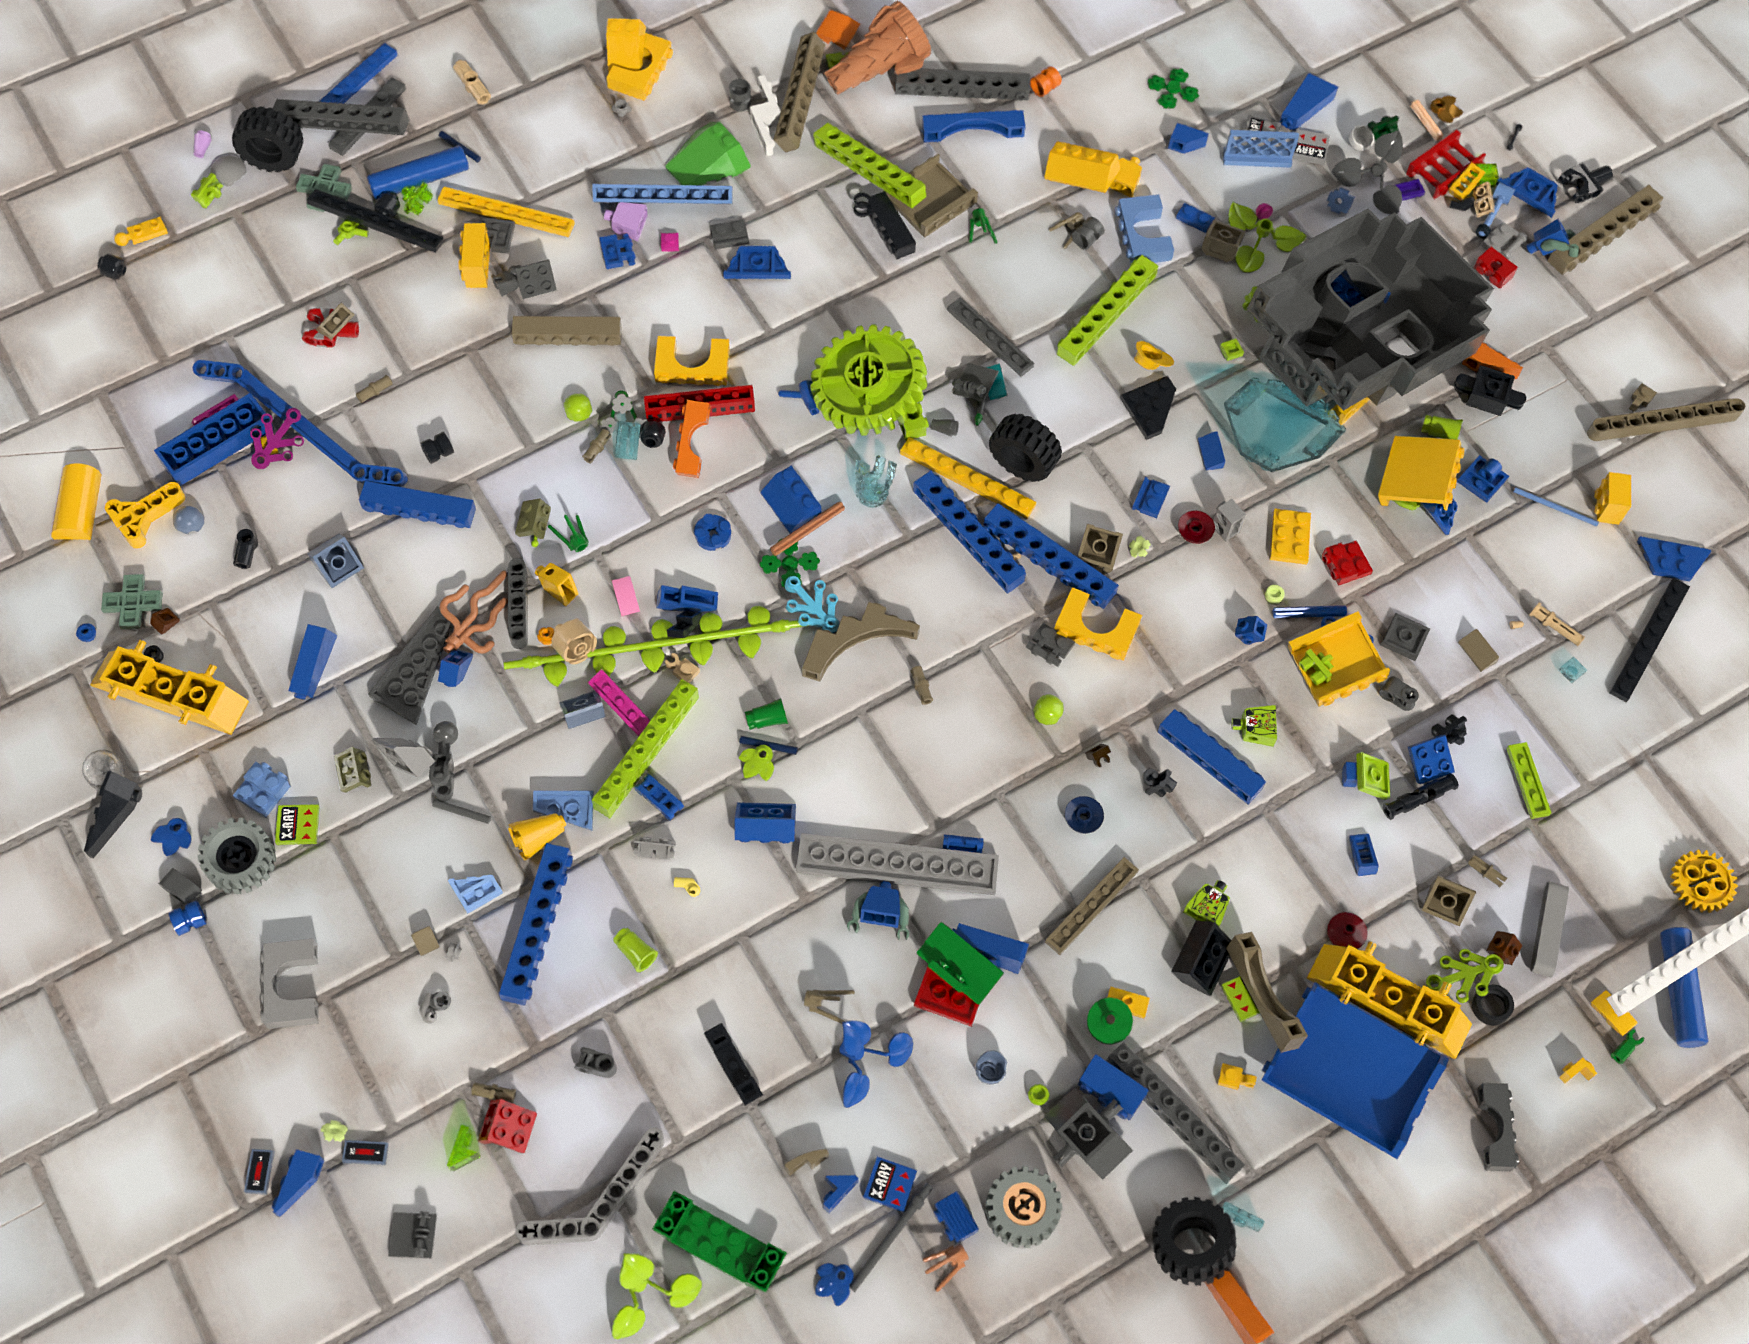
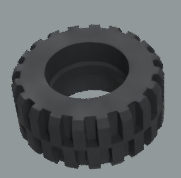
M264 106L252 107L242 112L232 134V144L235 147L236 153L240 154V158L243 161L246 160L249 165L256 166L259 170L264 169L266 172H281L293 167L297 162L304 142L301 129L296 122L292 121L290 116L284 115L281 111H275L274 108H265Z
M1024 414L1005 416L989 439V450L993 453V458L998 461V464L1001 467L1003 466L1007 472H1011L1015 477H1020L1025 481L1036 482L1044 480L1050 475L1061 458L1062 449L1059 440L1056 439V435L1046 425H1042L1040 421L1034 420L1030 416H1024Z
M1188 1197L1181 1198V1202L1175 1200L1170 1203V1208L1164 1207L1161 1210V1216H1157L1152 1235L1156 1261L1158 1264H1161V1269L1165 1274L1170 1272V1278L1175 1281L1181 1279L1182 1284L1189 1285V1282H1193L1195 1286H1201V1282L1213 1283L1215 1277L1220 1279L1224 1276V1270H1230L1232 1261L1235 1260L1236 1232L1234 1224L1231 1223V1217L1228 1213H1224V1208L1219 1204L1214 1206L1213 1201L1209 1199L1201 1201V1197H1194V1200H1188ZM1197 1228L1211 1234L1215 1239V1243L1209 1250L1203 1253L1190 1254L1180 1250L1174 1244V1239L1184 1230Z

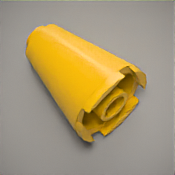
M557 813L510 823L508 824L510 827L508 830L515 847L522 850L519 853L520 856L526 861L545 847L546 843H550L564 832L566 822L562 815L558 816Z

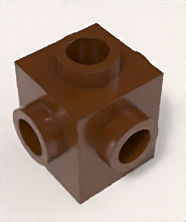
M1496 931L1486 950L1490 955L1495 954L1499 956L1504 964L1512 965L1522 948V944L1515 934Z

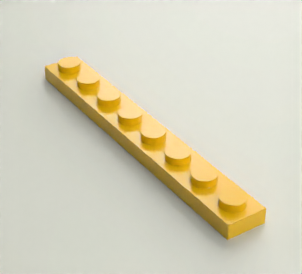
M444 186L437 199L440 205L499 220L515 221V224L565 237L570 236L575 225L574 220Z
M911 437L907 439L900 450L901 455L996 504H1000L1025 519L1029 518L1036 507V501Z

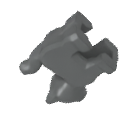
M521 265L511 266L508 271L491 276L494 286L497 290L499 289L501 296H505L507 293L518 289L519 283L515 268L521 267Z

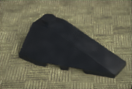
M109 770L99 792V795L102 796L100 807H95L94 810L96 822L95 825L90 826L84 852L93 859L135 809L137 802H140L142 798V790L137 783Z

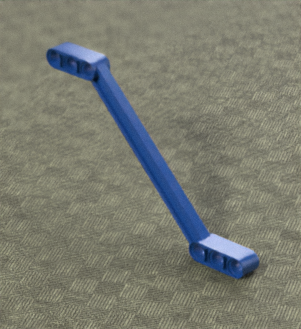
M198 360L193 364V372L200 378L240 384L284 421L286 420L287 410L293 408L239 364ZM206 366V371L201 374V368ZM224 368V373L219 376V370ZM242 370V375L237 378L236 373ZM291 412L290 417L292 419L297 418V413ZM301 415L298 422L291 425L293 429L358 482L365 483V481L402 487L408 481L407 474L398 468L360 463L303 415ZM364 469V475L358 478V471ZM382 471V478L376 480L377 472ZM400 473L401 479L395 482L394 476Z

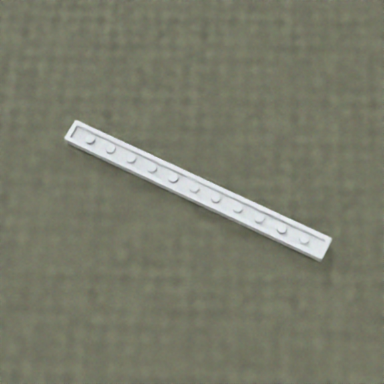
M1749 908L1606 998L1617 1016L1625 1014L1749 933Z

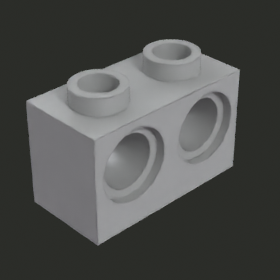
M1233 499L1221 502L1217 506L1216 514L1213 517L1215 531L1225 542L1240 533L1246 516Z

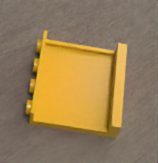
M1394 436L1378 493L1381 506H1388L1390 500L1443 504L1444 511H1447L1448 505L1453 500L1452 490L1456 488L1457 484L1456 474L1460 473V459L1464 457L1465 450L1461 446V441L1455 439Z
M1359 611L1288 642V649L1318 707L1321 705L1328 706L1340 697L1346 698L1355 690L1359 689V691L1368 688L1371 683L1383 682L1389 676L1390 669L1385 667L1361 622L1362 617ZM1311 649L1316 656L1320 652L1324 656L1332 655L1333 659L1330 663L1334 667L1329 670L1332 676L1330 677L1331 681L1327 684L1324 681L1316 686L1310 679V676L1316 672L1315 669L1311 667L1305 672L1299 666V662L1305 657L1307 650Z

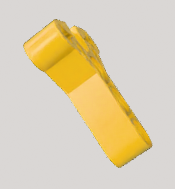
M169 482L138 502H120L117 499H111L106 502L105 510L130 546L137 549L145 545V536L151 522L181 505L185 501V494L177 482Z

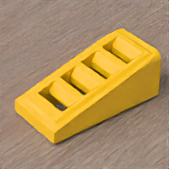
M1471 162L1451 185L1449 193L1459 201H1462L1477 185L1485 171ZM1472 170L1474 173H1476L1477 177L1472 175L1470 171ZM1467 176V177H1469V178H1470L1471 180H1473V181L1470 182V181L1467 180L1465 177ZM1461 182L1466 184L1468 187L1466 188L1463 185H1461Z

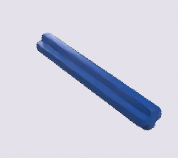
M1345 605L1274 607L1272 610L1273 618L1343 617L1347 614V607Z

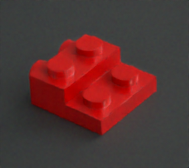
M1357 540L1344 545L1341 542L1329 546L1323 551L1322 560L1330 569L1331 577L1337 582L1338 586L1371 575L1373 572Z

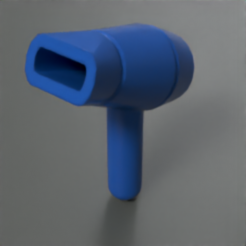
M811 380L799 383V391L780 390L778 392L780 397L803 399L811 415L819 413L810 388L813 383Z

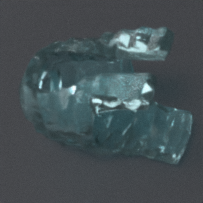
M881 455L876 456L872 472H870L869 464L861 460H856L855 462L856 497L862 505L869 508L880 507L887 500L888 491L896 473L897 464L889 461L885 483H877L884 472L886 458Z

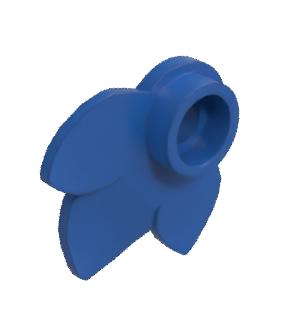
M174 818L167 825L159 826L152 834L151 841L162 843L164 855L170 856L175 854L179 847L188 849L192 837L187 831V823L181 818ZM177 826H181L178 831H174Z
M825 1263L816 1270L821 1279L816 1285L815 1294L820 1297L832 1295L835 1305L840 1306L850 1295L849 1284L854 1277L853 1270L845 1264L835 1266L831 1263ZM844 1271L845 1278L841 1280L839 1274Z

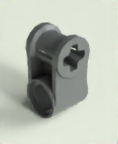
M1390 676L1379 691L1380 696L1384 700L1393 703L1404 711L1412 710L1419 698V693L1415 688L1410 687L1394 676Z
M581 1047L578 1064L574 1066L576 1070L604 1078H610L616 1073L617 1067L610 1055ZM604 1063H611L610 1068L606 1070L601 1069Z

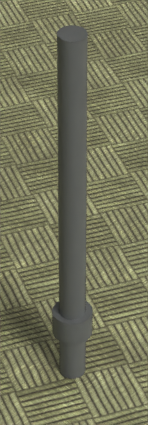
M929 1183L925 1184L917 1196L914 1195L910 1201V1206L849 1285L853 1292L857 1291L917 1209L920 1210L925 1204L924 1200L933 1189Z

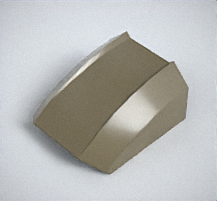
M1213 220L1201 248L1206 256L1209 255L1227 263L1235 259L1246 231Z
M1087 524L1077 557L1103 575L1112 572L1123 533L1112 532Z

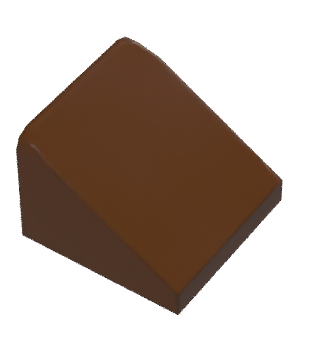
M169 608L153 613L150 624L162 635L175 626L180 619Z

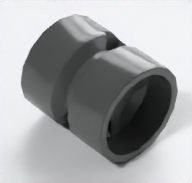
M744 79L733 80L729 84L730 106L735 111H746L751 106L750 83Z
M1094 217L1087 218L1081 224L1082 226H1079L1072 233L1073 241L1081 249L1087 250L1104 234L1105 230L1102 223Z

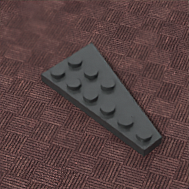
M438 606L368 693L370 698L415 725L418 723L446 643L445 640L452 626V623L441 614Z

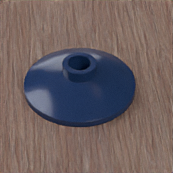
M1080 796L1072 799L1067 804L1065 820L1072 830L1088 834L1100 828L1104 820V811L1100 803L1095 799ZM1085 815L1087 819L1082 820L1080 816Z

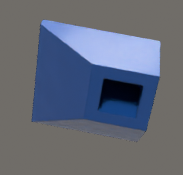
M1453 499L1452 503L1448 505L1447 511H1444L1443 504L1420 502L1445 535H1449L1450 529L1453 526L1455 512L1458 509L1457 502Z

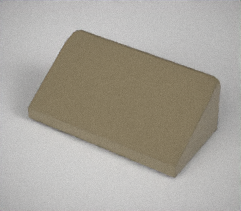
M341 302L316 330L332 340L355 314Z
M1478 629L1473 630L1458 641L1480 672L1496 664L1499 659L1497 653Z

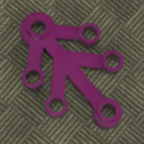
M290 408L287 410L286 420L275 435L272 428V416L267 413L262 415L261 421L264 423L268 443L264 450L260 440L262 436L261 431L257 428L251 430L250 436L253 438L255 453L252 455L251 462L255 468L265 469L269 466L270 462L282 460L288 462L293 459L292 452L288 450L282 454L270 455L274 448L294 445L300 447L303 445L304 439L301 436L281 440L292 423L300 420L301 413L298 409ZM296 412L297 418L292 419L290 413ZM266 415L271 418L270 422L268 423L263 421V418ZM255 430L259 431L260 433L259 437L257 438L253 437L252 435L253 431ZM296 438L302 439V443L300 445H297L295 443ZM286 452L291 454V458L289 460H286L284 458V454ZM259 456L264 457V463H258L257 458Z

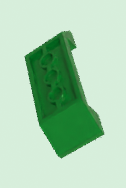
M673 1191L652 1230L673 1245L739 1282L765 1293L787 1255V1252L769 1242L765 1244L694 1205L693 1200L676 1191Z

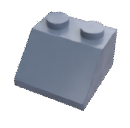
M337 534L307 553L316 569L331 588H334L364 568L346 538L341 534Z

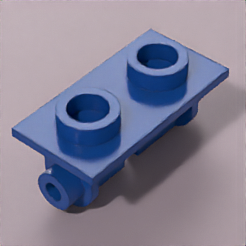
M944 834L943 849L982 853L984 841L983 838Z

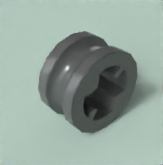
M446 992L434 993L430 998V1006L436 1011L446 1010L451 1004V998ZM443 997L442 1001L444 1000V1004L438 1006L437 998Z

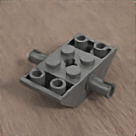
M1073 1088L1044 1116L1065 1139L1067 1144L1053 1156L1054 1160L1063 1167L1075 1154L1079 1155L1102 1180L1106 1178L1133 1152L1132 1148L1109 1125V1121L1123 1108L1113 1099L1101 1112H1097L1078 1090ZM1085 1128L1088 1130L1093 1129L1091 1138L1083 1137L1085 1135L1083 1131Z

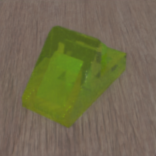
M460 1126L447 1163L450 1171H456L481 1157L479 1152L466 1149L467 1146H471L473 1141V1134L468 1126Z

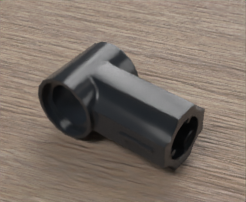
M242 529L237 534L238 543L233 565L240 569L251 568L258 540L250 529Z

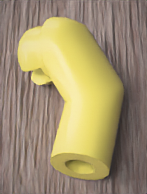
M674 877V887H684L691 897H696L700 894V887L693 878Z

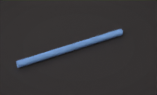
M1515 487L1513 491L1516 494L1596 527L1599 523L1597 520Z

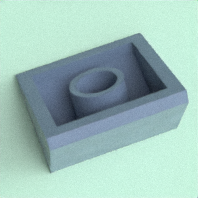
M596 691L559 702L568 729L605 717L602 701Z

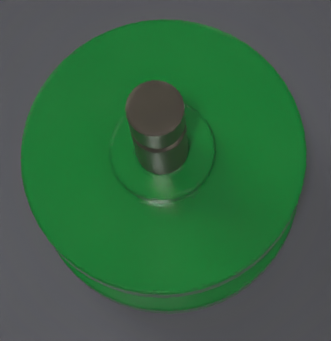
M1103 998L1094 1003L1089 1010L1087 1017L1088 1030L1097 1041L1103 1044L1113 1045L1120 1043L1132 1030V1012L1123 1001L1117 998Z

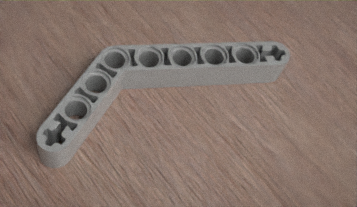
M650 1128L645 1132L585 1218L523 1221L515 1229V1235L518 1240L524 1245L597 1240L663 1148L665 1140L662 1131L658 1128ZM658 1136L659 1141H653L651 1144L650 1138H656ZM640 1153L648 1155L647 1159L643 1162L636 1160ZM627 1171H634L635 1176L632 1179L627 1180L624 1178V1174ZM614 1189H621V1196L617 1198L611 1196ZM603 1206L610 1208L609 1213L605 1216L598 1214L599 1209ZM589 1225H596L597 1229L593 1234L586 1233V1228ZM568 1226L575 1227V1231L571 1235L564 1234V1230ZM546 1227H552L553 1233L550 1236L545 1237L542 1235ZM525 1229H528L531 1233H528L527 1237L524 1238L521 1233H525Z

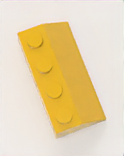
M1057 141L1049 152L1045 179L1106 193L1121 169L1118 154Z

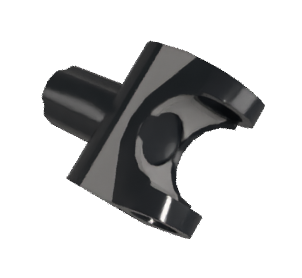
M1581 163L1562 173L1558 181L1562 185L1571 184L1576 186L1579 191L1572 196V200L1575 203H1581L1599 196L1603 191L1600 184L1613 178V171L1610 166L1606 165L1589 171L1586 165Z

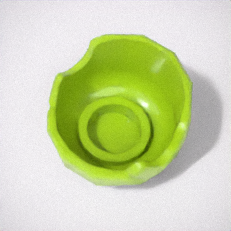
M582 393L572 394L564 402V410L569 420L575 422L584 421L592 413L591 402Z
M1046 694L1037 700L1033 710L1034 716L1042 724L1053 725L1063 715L1064 706L1057 696Z

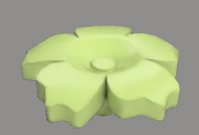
M1137 536L1136 541L1132 540L1129 543L1131 556L1135 558L1137 556L1145 557L1148 554L1145 549H1149L1150 541L1145 540L1142 536Z
M335 1120L330 1121V1124L326 1123L323 1125L321 1132H324L323 1136L328 1142L333 1138L335 1141L341 1142L344 1140V1135L348 1128L346 1125H340L341 1123Z

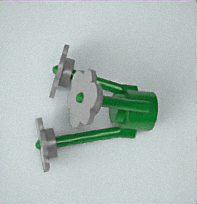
M620 390L615 393L612 400L610 417H607L606 420H601V428L611 433L620 431V422L614 419L615 412L618 411L621 414L631 411L634 421L629 424L630 433L636 432L640 434L643 425L648 421L647 419L637 417L628 393Z

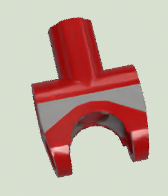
M310 309L307 312V318L312 322H316V324H321L334 309ZM348 322L332 340L319 333L316 329L303 332L302 340L309 345L332 348L336 344L337 337L357 338L359 335L358 322Z

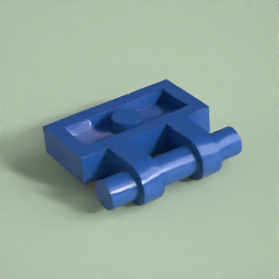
M616 234L599 237L606 270L623 267L624 260L628 261L629 266L635 265L636 256L632 250L633 243L628 234H623L620 240L617 239ZM620 248H624L626 252H621Z

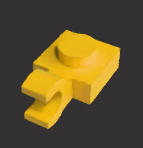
M1223 1063L1218 1085L1238 1090L1240 1085L1254 1088L1257 1077L1243 1075V1068Z

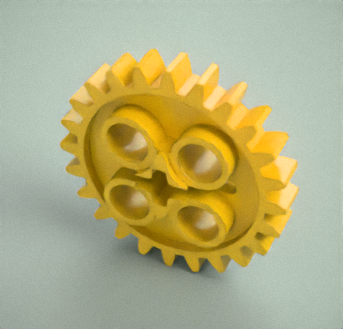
M1699 849L1694 853L1689 851L1686 855L1683 854L1671 869L1674 872L1670 876V878L1674 879L1671 886H1677L1674 893L1681 894L1678 899H1685V906L1692 904V910L1699 907L1700 913H1703L1706 909L1708 913L1714 910L1716 912L1720 911L1722 908L1727 907L1728 903L1734 900L1732 897L1737 894L1734 890L1738 885L1733 883L1737 877L1731 876L1734 869L1728 870L1727 868L1730 863L1723 864V857L1716 859L1715 852L1709 856L1708 850H1705L1702 854ZM1716 875L1719 876V877H1716V878H1712L1709 882L1706 881V880L1710 879V878L1713 877V876H1716ZM1699 881H1703V882L1697 884L1696 886L1689 887V885H1694V884L1698 883Z

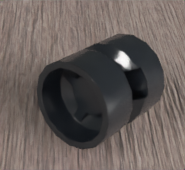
M444 432L435 435L434 440L426 439L420 442V446L430 464L437 462L440 459V455L447 457L454 453V449Z

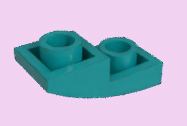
M1000 363L986 367L999 371L988 393L990 401L1008 396Z

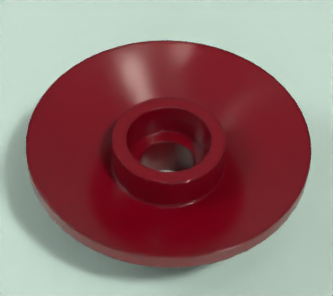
M1193 510L1181 516L1178 522V531L1186 541L1201 544L1212 538L1215 532V524L1208 514Z
M1338 913L1331 918L1327 926L1329 940L1335 946L1347 947L1350 945L1359 949L1366 942L1368 935L1367 927L1364 921L1353 913ZM1346 927H1350L1352 932H1348Z

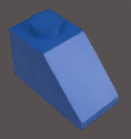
M457 649L441 660L438 682L444 683L448 687H456L460 684L472 661L473 653Z

